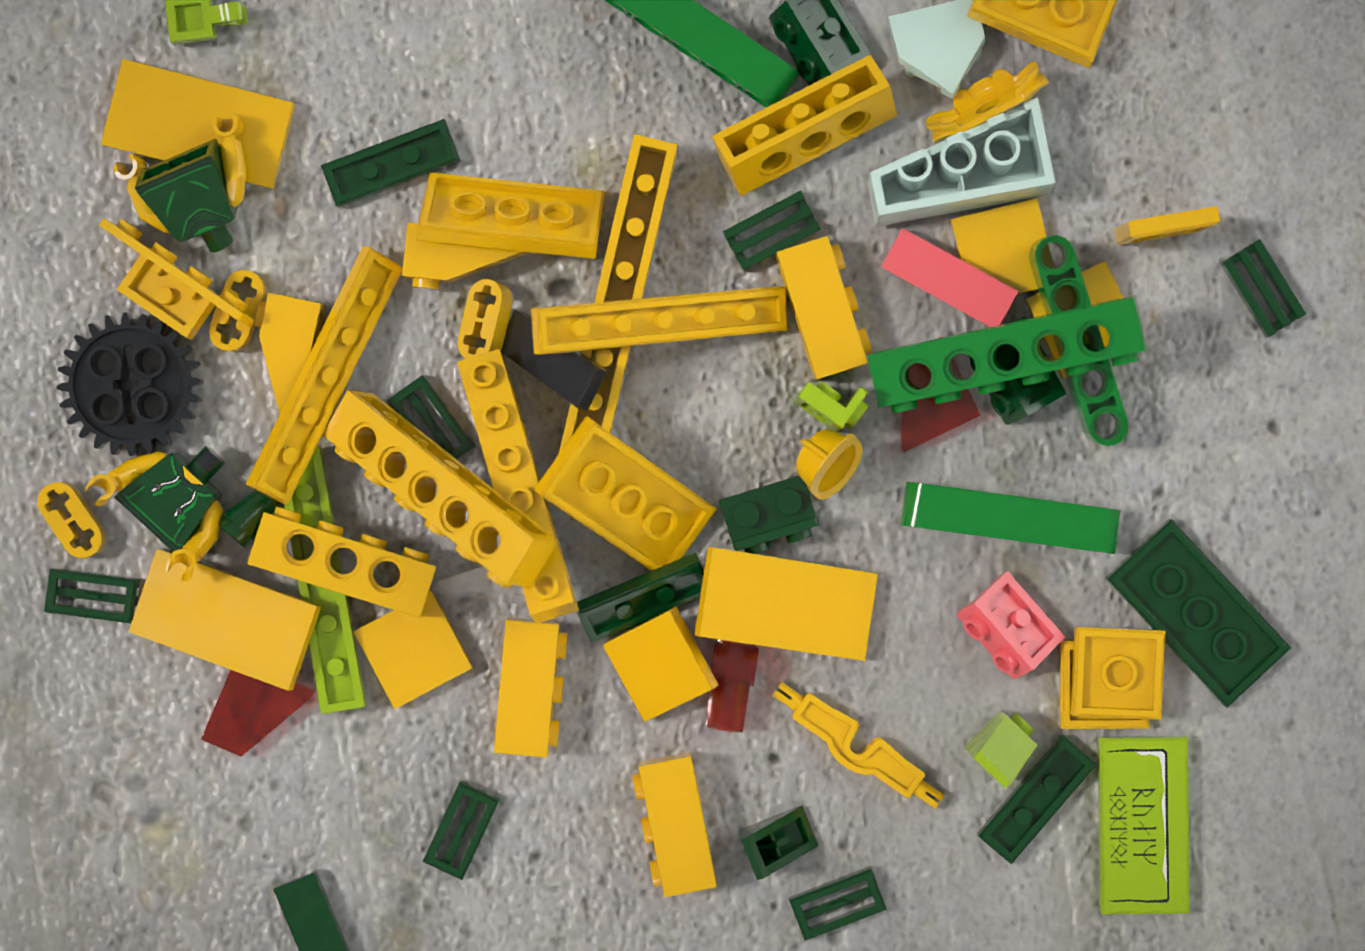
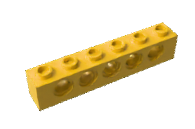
M500 349L458 361V368L493 489L558 540L532 586H522L529 614L537 624L577 612L579 607L547 499L534 491L541 478L507 362Z
M347 390L322 434L336 446L334 449L336 454L366 470L364 476L374 484L391 490L395 494V502L409 511L418 512L426 519L424 524L429 530L440 536L448 537L456 543L455 550L464 558L483 565L488 570L487 576L493 582L505 588H510L512 585L532 586L558 540L375 394ZM437 485V494L435 496V488ZM468 509V520L466 522V512ZM498 535H500L499 547L497 546Z

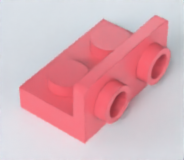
M1008 571L999 575L973 602L957 612V616L963 622L966 632L986 648L992 655L993 662L997 668L1008 674L1012 679H1016L1034 670L1065 638L1062 632Z

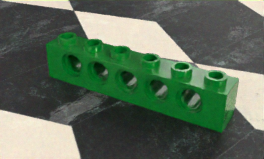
M1134 295L877 351L867 355L878 408L891 406L892 413L918 408L917 400L934 396L935 404L961 399L960 391L978 387L979 395L1004 390L1006 389L1004 381L1022 378L1023 385L1050 380L1048 372L1066 368L1067 375L1071 376L1093 371V362L1111 359L1112 366L1139 361L1138 353L1146 351L1147 344L1137 298ZM1091 325L1103 326L1109 333L1108 345L1103 349L1089 347L1084 339L1087 327ZM1053 334L1062 339L1064 353L1061 357L1050 359L1043 355L1040 350V341L1043 336ZM1010 344L1018 350L1020 360L1016 367L1005 368L998 363L996 351L1000 345ZM957 354H967L974 360L975 372L971 377H960L954 372L952 362ZM914 363H922L929 368L931 381L928 386L919 387L910 380L909 370Z

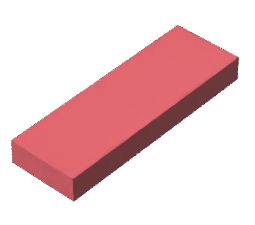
M902 228L881 266L885 270L989 327L1001 325L1020 293L1019 290L905 228Z

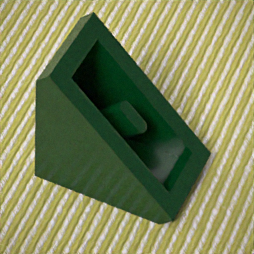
M803 805L739 830L741 842L757 880L764 879L819 846Z

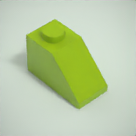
M1000 710L964 749L1006 789L1014 781L1038 745L1029 737L1035 730L1015 712L1009 718Z

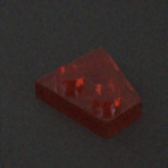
M953 359V362H952L953 370H954V372H955L958 376L962 377V375H961V373H960V371H959V369H958V367H957V365H956V363H955V361H954V359ZM914 363L910 367L909 377L916 386L926 387L931 381V372L926 365ZM969 390L960 391L961 399L935 404L934 396L917 400L918 408L901 412L900 448L902 452H906L981 416Z
M230 670L201 740L242 757L310 700L316 690L296 682L294 689L288 691Z

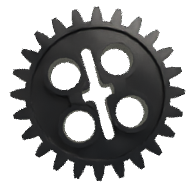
M124 312L122 315L121 325H118L114 317L109 315L105 316L104 330L95 323L88 324L92 337L88 339L76 334L74 338L81 347L79 351H64V354L73 361L72 365L58 367V371L69 376L68 382L57 385L56 389L69 392L70 398L59 404L60 408H73L75 411L67 420V423L74 425L82 422L84 424L79 433L81 439H86L96 434L94 440V448L102 449L110 441V451L113 455H119L124 444H126L129 456H138L140 444L143 445L147 453L156 452V439L165 446L172 445L169 431L172 430L178 434H185L186 430L180 422L182 417L186 419L196 418V415L187 408L189 403L202 402L201 397L191 393L192 387L204 384V380L191 377V371L201 366V363L199 361H187L185 358L192 351L193 346L186 344L178 347L176 344L181 334L175 330L167 336L164 335L167 324L161 320L155 323L151 329L150 316L141 314L136 325L131 313ZM128 345L132 347L133 352L131 354L130 369L127 356L125 355V348ZM154 349L160 354L161 366L156 372L149 374L143 369L142 358L147 351ZM110 351L116 357L117 365L113 373L105 376L98 368V360L103 353ZM130 376L132 379L139 380V388L132 389L131 394L130 391L122 389V381L129 380ZM156 393L163 401V410L156 418H151L144 410V401L149 395ZM109 395L115 397L119 405L117 415L111 420L105 419L100 412L102 400ZM131 401L136 418L134 424H130L128 421Z

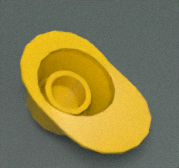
M823 429L814 434L809 440L802 438L799 441L803 448L797 457L795 467L798 475L809 487L812 495L817 499L824 500L840 491L850 480L862 458L863 447L855 434L850 433L845 436L831 429Z

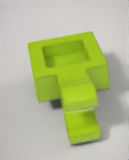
M165 0L169 40L174 45L216 40V26L248 24L246 6H241V2L213 5V0Z

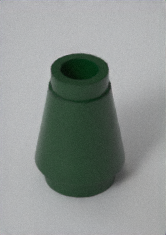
M254 489L223 513L225 518L219 526L242 547L246 548L251 541H255L263 513L274 514L279 502Z

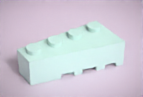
M1038 97L1023 103L1021 107L987 119L985 123L963 133L961 131L949 136L945 141L932 147L916 151L870 172L867 185L875 226L879 227L1048 196L1055 185V178Z

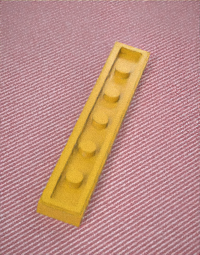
M362 247L246 482L247 486L279 503L289 504L402 273V266L373 248Z
M786 286L531 308L534 354L539 355L788 330Z

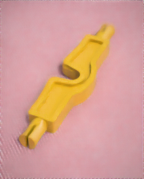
M781 681L777 686L791 696V698L786 697L776 689L772 697H775L793 710L792 717L795 721L826 741L831 754L841 765L859 774L876 776L906 798L914 794L931 806L932 809H935L939 803L928 796L926 792L942 801L945 794L924 781V772L903 758L881 737L873 738L872 742L862 752L855 753L850 748V743L859 729V723L855 719L827 705L812 693L808 692L805 696H802L785 684L784 681Z

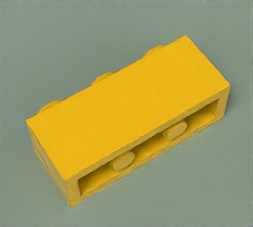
M828 236L777 251L775 254L786 286L814 380L868 364L866 355L872 353V348L865 328L857 330L852 313L859 311V307L852 286L845 288L843 286L839 271L846 269L839 244L831 245Z
M512 617L506 619L494 753L547 758L550 747H558L560 721L552 720L554 703H562L564 677L556 676L557 660L566 659L568 633L560 632L561 622L544 621L536 624L533 619Z
M691 751L640 761L638 766L640 773L632 774V780L637 801L645 799L648 816L641 818V825L645 844L654 842L657 860L649 861L654 887L662 886L665 898L716 888L717 880Z

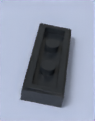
M514 311L507 326L501 352L576 408L588 411L607 370L580 351L534 354L532 317L525 312Z

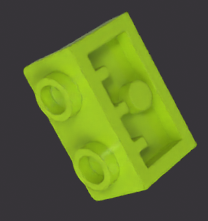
M819 381L816 385L808 382L792 401L816 420L834 431H838L844 426L847 429H850L851 426L854 427L869 406L862 401L868 393L863 387L855 390L842 406L838 403L842 396L822 381Z

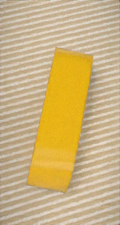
M236 271L228 277L221 296L227 290L240 298V293L235 291L236 284H245L247 279L251 278V287L257 290V294L254 298L247 297L244 302L248 306L244 312L255 319L260 301H265L266 283L261 276L252 271ZM216 306L209 327L210 340L216 347L224 351L235 352L246 347L254 332L255 321L249 327L237 320L236 329L242 331L241 337L239 339L232 338L229 344L224 343L225 335L220 333L219 330L222 324L230 325L233 317Z
M481 279L471 287L457 343L459 353L465 359L497 349L502 350L513 303L511 290L505 284L491 279ZM486 295L496 296L494 305L484 304ZM476 338L486 339L484 348L474 346Z
M53 482L46 485L39 493L38 508L65 550L77 558H89L99 554L106 543V532L79 490L67 482ZM54 491L58 494H68L70 499L65 502V506L72 515L70 518L61 509H51L50 504L54 501L52 495ZM74 522L83 531L92 530L94 532V536L90 539L92 545L90 549L87 546H76L74 541L78 539L79 534L72 525Z

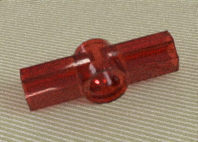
M720 639L715 641L711 671L719 685L711 690L708 699L706 727L743 733L750 686L753 687L759 653V647H756V645Z

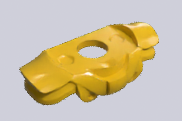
M1033 61L1027 64L1015 76L1008 70L997 69L992 73V76L973 83L967 90L959 89L953 98V108L951 110L934 113L926 119L925 125L932 131L933 143L943 141L947 137L961 131L963 133L1021 102L1032 99L1036 92L1049 83V80L1042 72H1039L1038 64Z

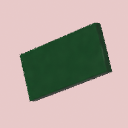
M1168 519L1105 578L1152 630L1165 631V644L1226 708L1291 649V646L1172 519Z

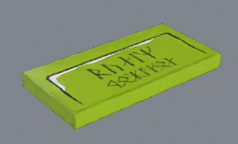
M1097 737L1099 913L1101 915L1190 914L1188 737Z

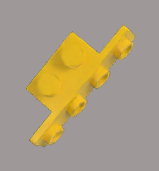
M105 218L100 222V227L140 253V256L117 288L120 293L190 340L194 338L215 305L239 322L251 327L255 319L244 312L248 306L246 302L225 290L222 296L209 288L213 282L212 279L190 266L187 272L176 266L174 263L178 258L177 255L155 242L152 248L141 242L139 239L143 232L121 218L117 225Z

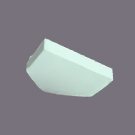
M956 0L888 16V27L899 63L904 65L905 75L909 77L917 76L941 88L942 94L952 99L955 97L960 89V83L974 62H978L980 59L982 46L985 43L982 23L967 17L973 0Z

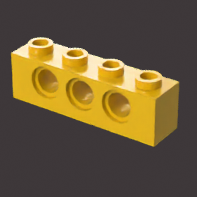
M868 55L712 135V139L722 166L741 197L898 115L891 87L872 56Z
M280 507L275 508L274 514L263 513L247 564L418 618L421 617L436 570L435 565L428 564L429 554L406 547L402 555L385 550L387 541L362 534L358 542L342 536L345 528L319 520L317 528L299 523L302 514ZM297 534H305L313 541L314 551L306 560H297L288 551L290 539ZM342 547L351 549L357 557L355 569L346 574L335 571L331 565L333 552ZM390 561L398 566L400 577L393 586L383 587L375 581L373 571L380 562Z

